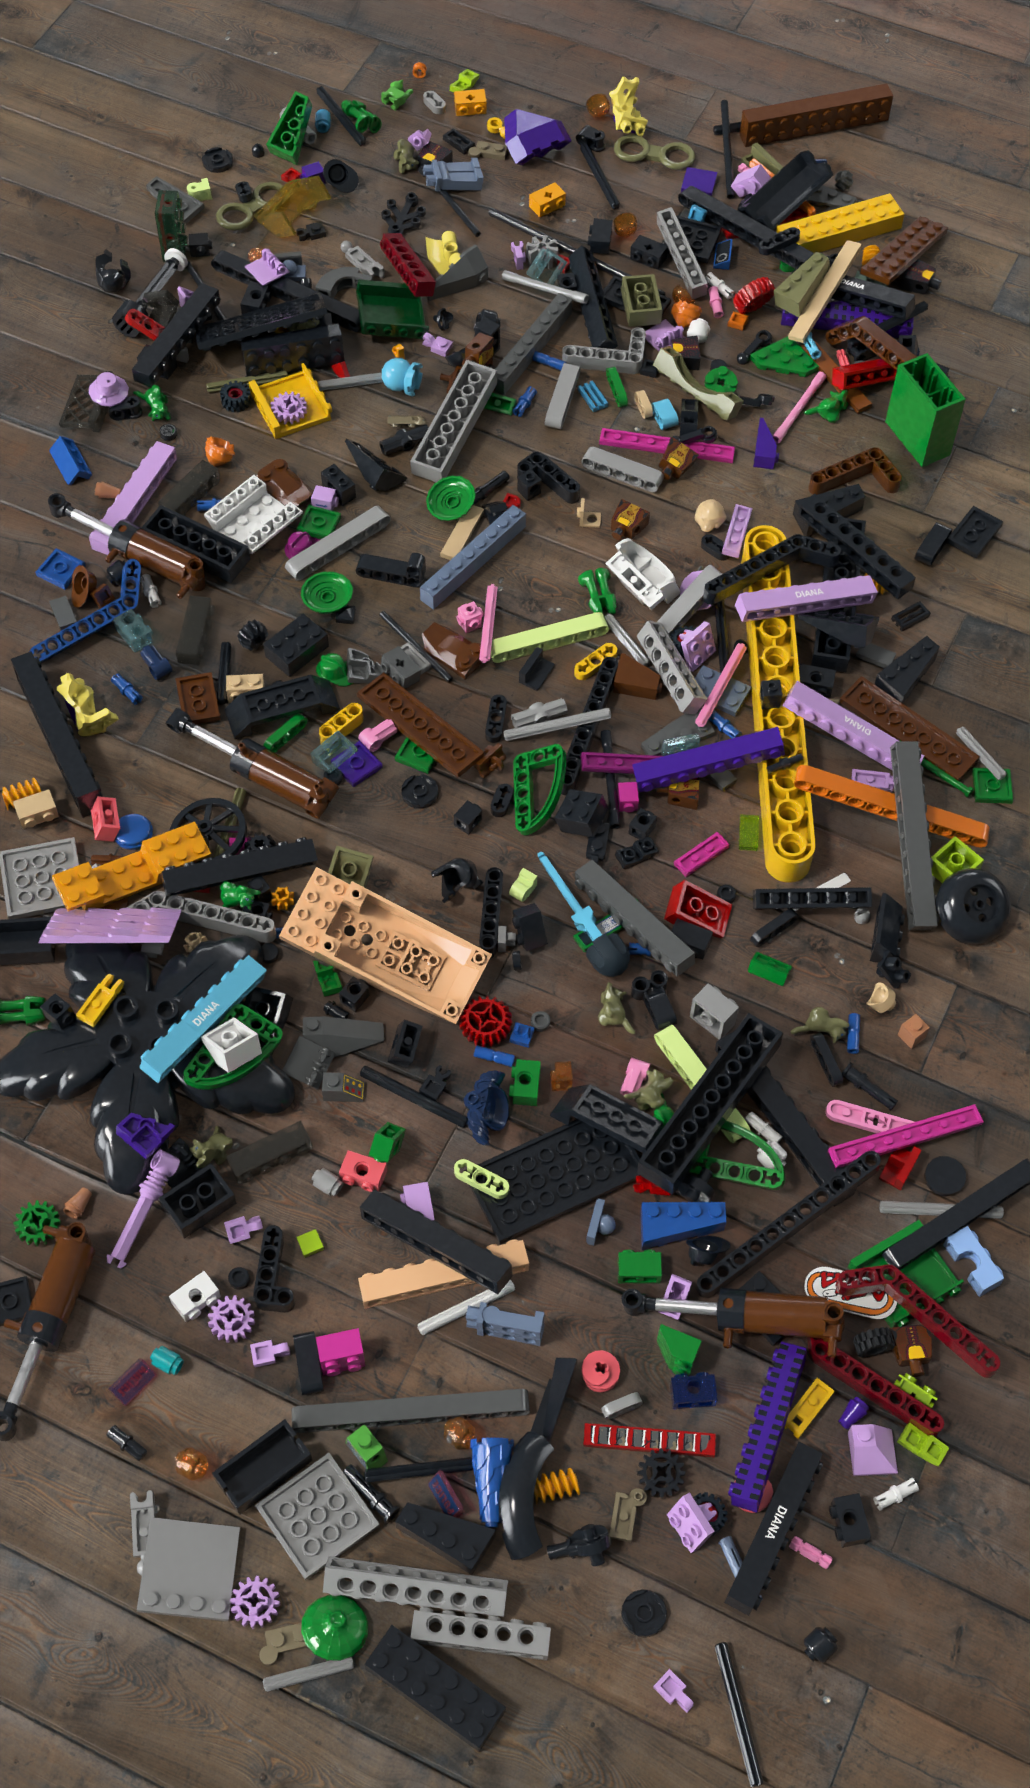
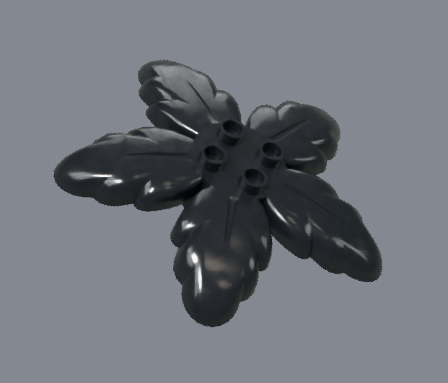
M246 935L230 936L218 941H204L198 944L189 955L178 954L174 956L161 971L156 985L153 984L152 969L147 955L141 951H133L129 943H66L65 952L67 959L64 964V973L67 980L71 983L68 994L69 998L77 1007L81 1008L96 986L108 974L114 976L109 989L119 979L124 981L123 988L94 1027L77 1019V1017L62 1030L50 1022L47 1029L29 1032L20 1040L17 1047L0 1059V1094L3 1096H25L29 1100L40 1101L58 1095L60 1099L69 1100L99 1085L90 1108V1122L96 1127L94 1149L98 1158L103 1162V1172L107 1184L115 1192L124 1195L140 1191L141 1187L139 1185L145 1180L148 1181L146 1177L151 1175L149 1171H153L150 1167L153 1156L158 1150L166 1152L169 1147L168 1136L158 1149L145 1159L116 1134V1126L130 1113L141 1115L143 1118L156 1119V1122L165 1125L171 1123L175 1126L173 1130L175 1131L180 1122L178 1102L174 1092L176 1088H180L189 1098L206 1109H215L221 1105L237 1114H248L254 1110L267 1114L279 1113L290 1107L295 1098L293 1082L283 1070L275 1065L271 1055L249 1074L229 1085L215 1089H197L187 1085L183 1079L184 1070L204 1045L203 1041L188 1053L159 1083L140 1069L142 1061L140 1058L143 1053L148 1049L151 1051L155 1047V1042L161 1036L165 1037L168 1034L169 1028L174 1023L178 1024L182 1021L181 1018L187 1010L192 1011L195 1008V1003L201 997L205 998L208 995L209 989L214 984L218 985L226 972L229 971L231 973L234 970V965L240 959L244 960L249 955L260 965L262 964L264 959L262 945L254 938ZM201 1056L199 1058V1062L202 1064H208L211 1061L208 1056ZM215 1062L204 1078L218 1077L228 1072ZM196 1067L193 1074L189 1073V1078L196 1077L198 1067Z

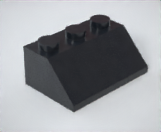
M882 893L876 913L870 955L871 962H880L883 959L884 951H890L893 957H899L901 948L897 947V945L902 940L903 931L900 930V925L903 926L905 914H902L903 906L887 893Z

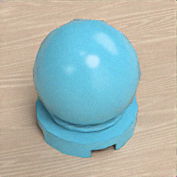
M403 358L390 359L382 368L383 383L392 391L404 390L406 395L415 396L414 390L419 389L423 373H420V368L423 365L417 362H413L410 365Z

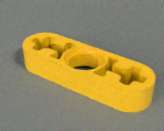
M606 643L578 662L574 668L575 677L579 680H586L599 671L604 656L605 658H616V645ZM598 659L601 662L599 664H593L591 660Z

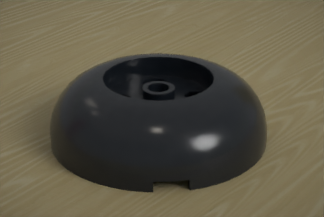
M967 868L951 874L942 883L937 894L936 910L939 912L942 921L940 922L952 938L964 944L979 945L992 941L1006 928L1011 915V901L1006 887L995 875L983 869ZM971 889H972L973 892H976V893H977L975 896H973V895L971 894V892H970ZM987 898L990 899L991 905L987 904ZM980 914L984 915V917L981 919L982 922L979 920Z

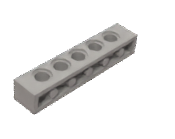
M670 207L657 212V225L691 299L707 295V281L673 208Z
M647 621L637 634L640 645L646 651L648 658L655 666V670L659 673L664 685L671 693V697L677 703L679 710L685 714H696L707 700L705 694L662 623Z
M420 1608L419 1611L414 1610L410 1638L422 1645L547 1661L551 1628L546 1627L547 1624L541 1622H533V1625H526L524 1621L517 1619L503 1622L501 1618L494 1616L480 1619L476 1614L466 1613L464 1617L456 1616V1613L453 1611L445 1610L441 1614L433 1613V1609ZM433 1622H439L442 1628L439 1632H432L429 1626ZM456 1625H461L465 1631L461 1635H455L452 1632V1628ZM478 1628H484L488 1634L484 1638H478L474 1633ZM500 1631H507L510 1634V1638L507 1641H501L497 1635ZM523 1634H530L533 1637V1641L530 1644H524L521 1642L520 1637Z

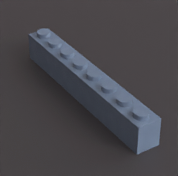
M514 505L507 509L420 587V600L434 610L526 527V513Z

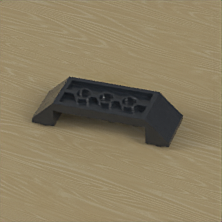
M310 674L241 693L225 708V713L233 737L236 740L252 735L251 727L317 708L321 709L322 715L340 711V707L330 680Z
M591 1084L568 1088L550 1113L551 1117L566 1125L575 1117L642 1152V1156L665 1126L657 1118Z

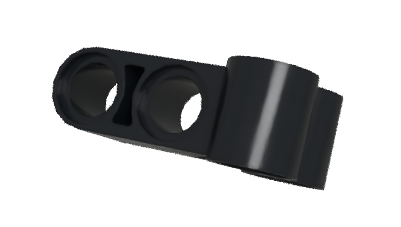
M661 970L654 971L649 980L642 976L636 977L631 987V996L635 1000L644 1001L657 1030L677 1024L676 1015L665 993L668 976ZM654 981H661L662 984H656ZM636 987H643L644 990H638Z

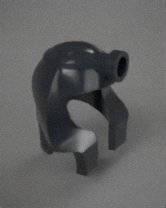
M105 249L104 254L96 256L95 260L97 283L105 292L114 293L127 285L131 278V271L128 262L120 259L121 270H106L105 265L112 262V253Z
M455 858L431 872L432 878L442 875V897L444 898L442 901L444 903L450 901L456 895V892L463 887L477 889L484 883L478 878L475 864L468 859Z

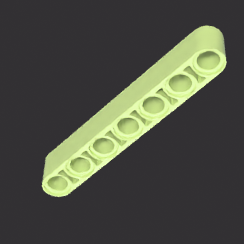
M597 612L492 640L491 658L495 663L531 655L536 647L546 651L605 635L609 631V627L604 615Z
M670 1025L654 1035L655 1041L692 1090L707 1069L673 1025ZM735 1108L726 1121L750 1131L749 1125ZM721 1129L731 1143L742 1138L739 1135Z

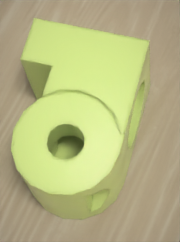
M207 178L201 179L202 182L188 184V195L199 201L212 199Z
M523 868L519 873L518 879L511 886L509 895L524 902L537 886V875Z

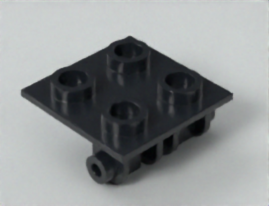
M180 1137L166 1151L180 1160L174 1175L167 1177L168 1182L166 1183L172 1189L203 1169L197 1168L196 1163L199 1159L194 1157L189 1149L190 1147Z

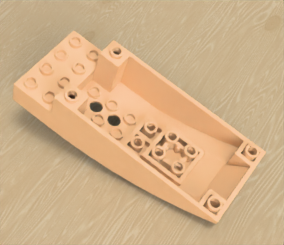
M318 867L314 870L279 935V939L357 979H362L367 984L454 1024L457 1023L492 955L353 881L348 884ZM351 925L355 928L356 932L353 936L345 935L344 929L346 926ZM366 934L373 938V942L370 945H364L361 941L362 937Z

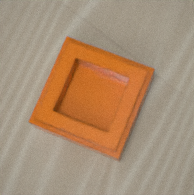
M733 311L727 326L743 331L749 316Z

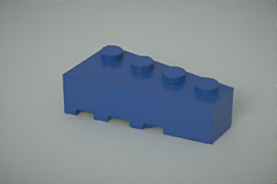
M642 1202L640 1210L642 1251L658 1245L664 1246L667 1243L678 1240L680 1242L687 1240V1238L701 1237L724 1231L726 1225L725 1202Z

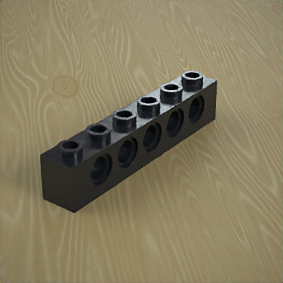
M871 887L753 890V909L872 907Z

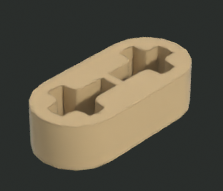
M645 391L635 392V402L644 419L652 417L653 409Z

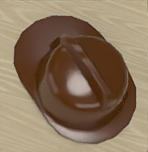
M83 565L77 566L72 575V603L76 608L83 606L87 597H91L90 593L97 587L95 574L87 571Z

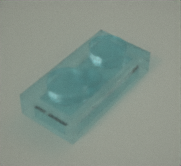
M696 733L663 740L661 754L666 756L699 747L700 737Z

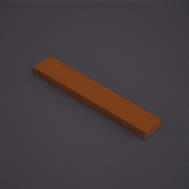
M814 340L821 351V356L813 360L818 364V370L826 374V379L832 385V371L838 365ZM802 345L801 347H802V348L804 349V351L811 357V355H810L809 351L807 350L806 346H805V345ZM832 385L838 393H841L843 391L838 389V387ZM858 387L847 389L846 402L857 414L871 408L872 403Z

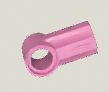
M386 719L372 729H364L359 734L358 739L370 752H374L381 747L383 741L397 733V728L392 720Z
M631 1057L620 1094L624 1096L625 1094L637 1091L641 1087L643 1080H646V1071L650 1069L651 1064Z

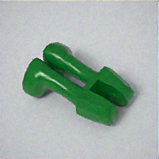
M344 100L341 107L344 113L349 117L357 119L355 127L358 132L363 133L369 129L371 133H377L381 129V120L375 114L366 111L365 104L358 100H353L352 102Z
M606 568L596 569L595 577L592 570H587L578 577V582L582 587H587L591 599L588 604L593 613L600 612L603 614L602 608L606 607L608 614H615L616 598L614 594H610L608 581L611 578V574ZM595 578L599 583L602 595L598 594Z
M26 996L25 999L14 1001L0 999V1012L24 1010L22 1012L0 1013V1025L15 1021H26L28 1026L44 1021L46 1017L40 1006L46 1002V998Z

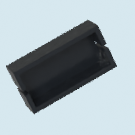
M51 917L0 920V965L55 962V944L39 943L40 937L50 922Z
M284 1419L212 1472V1475L238 1514L241 1515L313 1460L309 1450L300 1438L297 1437V1434L286 1419Z

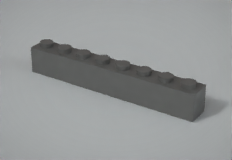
M558 293L495 368L497 370L495 392L503 396L531 364L534 353L536 351L541 352L572 314L573 299Z
M590 860L575 871L576 886L580 890L583 889L592 901H596L603 912L609 913L616 924L622 925L628 935L635 937L641 947L647 948L654 959L660 960L667 971L673 972L678 977L695 964V952L596 862Z

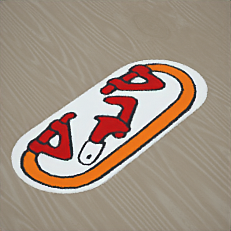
M818 1267L812 1270L806 1277L804 1287L807 1296L828 1297L829 1302L839 1303L845 1312L872 1319H883L892 1314L897 1305V1302L885 1291L849 1296L839 1294L835 1284L840 1273L843 1272L842 1270ZM862 1278L864 1282L872 1283L870 1278Z

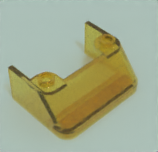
M319 176L291 180L254 217L258 223L274 235L285 238L296 234L291 222L303 210H312L317 207L319 201L330 200L331 196Z

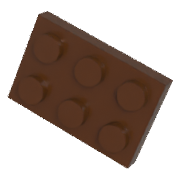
M211 672L175 678L181 710L191 717L194 724L221 720Z

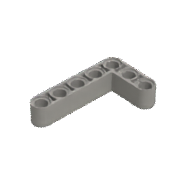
M636 327L631 331L629 351L566 345L562 349V361L581 366V369L606 371V368L616 367L618 373L638 374L643 364L646 331L640 327Z

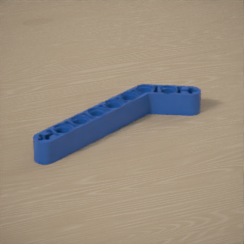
M129 559L123 566L119 599L30 649L33 655L34 652L39 654L44 650L39 657L40 663L47 661L135 610L138 604L141 573L139 561ZM129 566H133L132 568L134 569L132 576H130L131 569L129 568ZM126 583H132L135 589H128ZM125 600L132 601L133 606H126ZM109 609H116L118 611V615H112ZM100 617L103 620V623L97 624L94 621V618ZM79 626H85L88 632L82 633L79 630ZM69 634L72 637V641H65L63 635ZM54 643L57 649L50 650L48 644Z

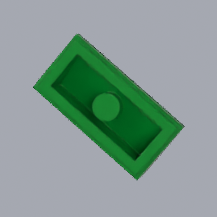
M492 393L484 409L512 416L517 400Z
M756 952L751 959L748 972L783 986L792 966Z

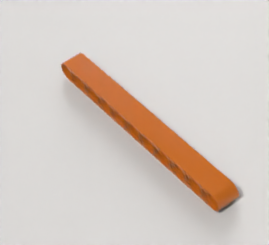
M808 765L797 767L794 781L796 788L897 821L894 793ZM927 805L926 820L929 822V832L950 839L956 836L963 843L974 847L982 848L987 846L990 827L987 824Z

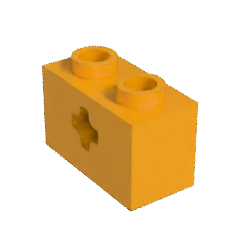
M485 90L454 91L456 116L487 114Z
M552 183L529 194V207L539 217L562 208L566 203V193L556 183Z

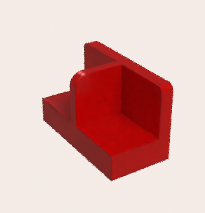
M914 1146L911 1152L904 1148L893 1151L879 1179L901 1191L922 1150Z

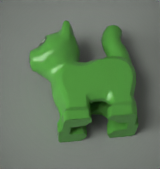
M403 80L394 81L386 92L381 93L382 103L386 105L391 101L393 105L390 107L393 110H397L413 93V89L403 92Z

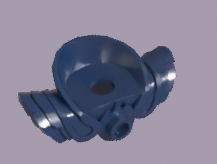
M496 1070L481 1074L480 1080L474 1084L475 1091L467 1093L464 1097L465 1107L469 1109L467 1124L473 1132L472 1137L476 1142L485 1146H489L488 1128L494 1131L504 1129L509 1116L508 1098L505 1091L500 1088L505 1078V1073Z

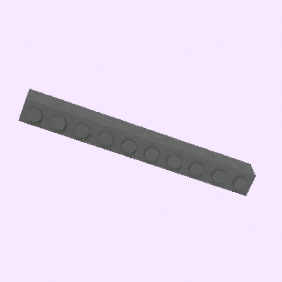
M896 741L890 747L908 929L909 931L932 930L937 927L939 916L935 908L937 897L933 889L935 878L932 876L931 870L933 860L930 857L929 851L931 841L928 839L929 822L926 820L927 804L924 802L925 785L922 784L921 749L918 746V741Z

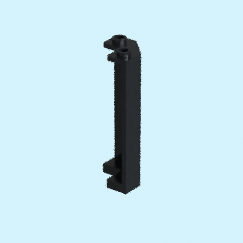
M809 150L800 152L737 209L742 214L774 230L834 174L827 162L817 163L814 155Z

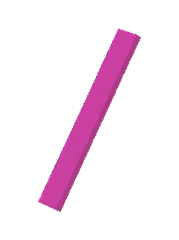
M602 428L599 444L664 454L670 437ZM698 441L685 444V446L699 454L697 459L733 464L735 447L708 444Z
M974 1104L830 1147L828 1152L837 1169L849 1165L867 1151H875L880 1156L980 1126L984 1121Z

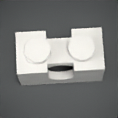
M205 1271L169 1296L172 1305L185 1322L190 1319H196L201 1314V1309L205 1306H214L221 1297L219 1289ZM194 1296L202 1297L198 1302L191 1301Z

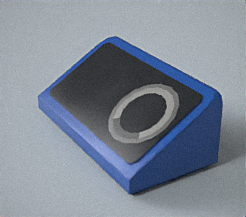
M733 239L716 244L713 268L729 270Z

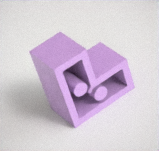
M759 164L738 174L731 187L741 198L750 193L753 195L771 177L763 166Z

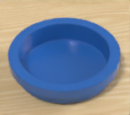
M128 814L119 819L120 830L115 838V842L124 849H140L142 841L153 836L151 822L139 814Z

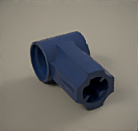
M147 645L143 647L140 655L148 665L155 680L173 672L168 660L162 658L154 646Z

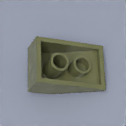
M336 846L328 873L348 884L353 881L367 888L374 856Z

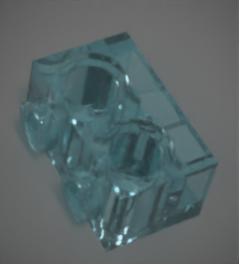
M130 609L113 618L116 631L134 653L153 643L151 636L153 632L149 625L145 626L140 614H136Z

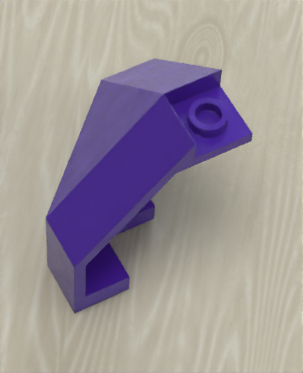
M515 109L504 118L505 144L515 164L524 165L533 157L542 158L551 150H561L572 142L560 120Z

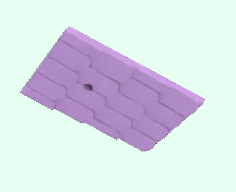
M151 907V910L88 908V910L74 909L68 912L66 908H60L55 910L54 915L40 937L39 943H169L182 910Z

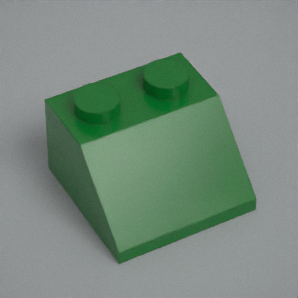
M661 1324L657 1344L668 1368L675 1375L689 1377L702 1340Z

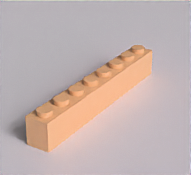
M510 1240L503 1245L492 1244L486 1247L495 1256L505 1258L510 1262L512 1274L529 1271V1260L523 1240ZM433 1258L421 1264L410 1263L400 1269L388 1268L382 1273H367L358 1278L364 1309L476 1283Z

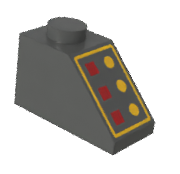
M323 1072V1101L364 1102L365 1082L345 1073Z

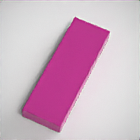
M716 832L675 860L674 865L687 877L727 850L730 844Z

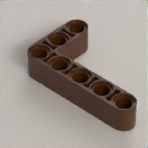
M873 447L814 472L810 478L809 492L816 495L822 494L868 473H872L885 491L896 493L900 488L902 475L881 449Z

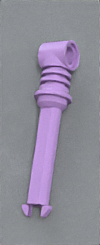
M158 1150L155 1153L150 1164L153 1171H149L151 1175H147L148 1181L145 1180L139 1185L141 1187V1196L111 1255L107 1254V1263L111 1264L113 1258L120 1260L118 1268H122L127 1264L124 1260L153 1202L159 1200V1197L164 1195L162 1186H166L164 1182H168L167 1177L173 1176L178 1169L179 1158L163 1150Z

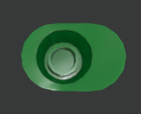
M330 653L321 656V661L316 666V673L319 677L330 680L331 683L338 686L353 684L348 683L347 662L340 655Z

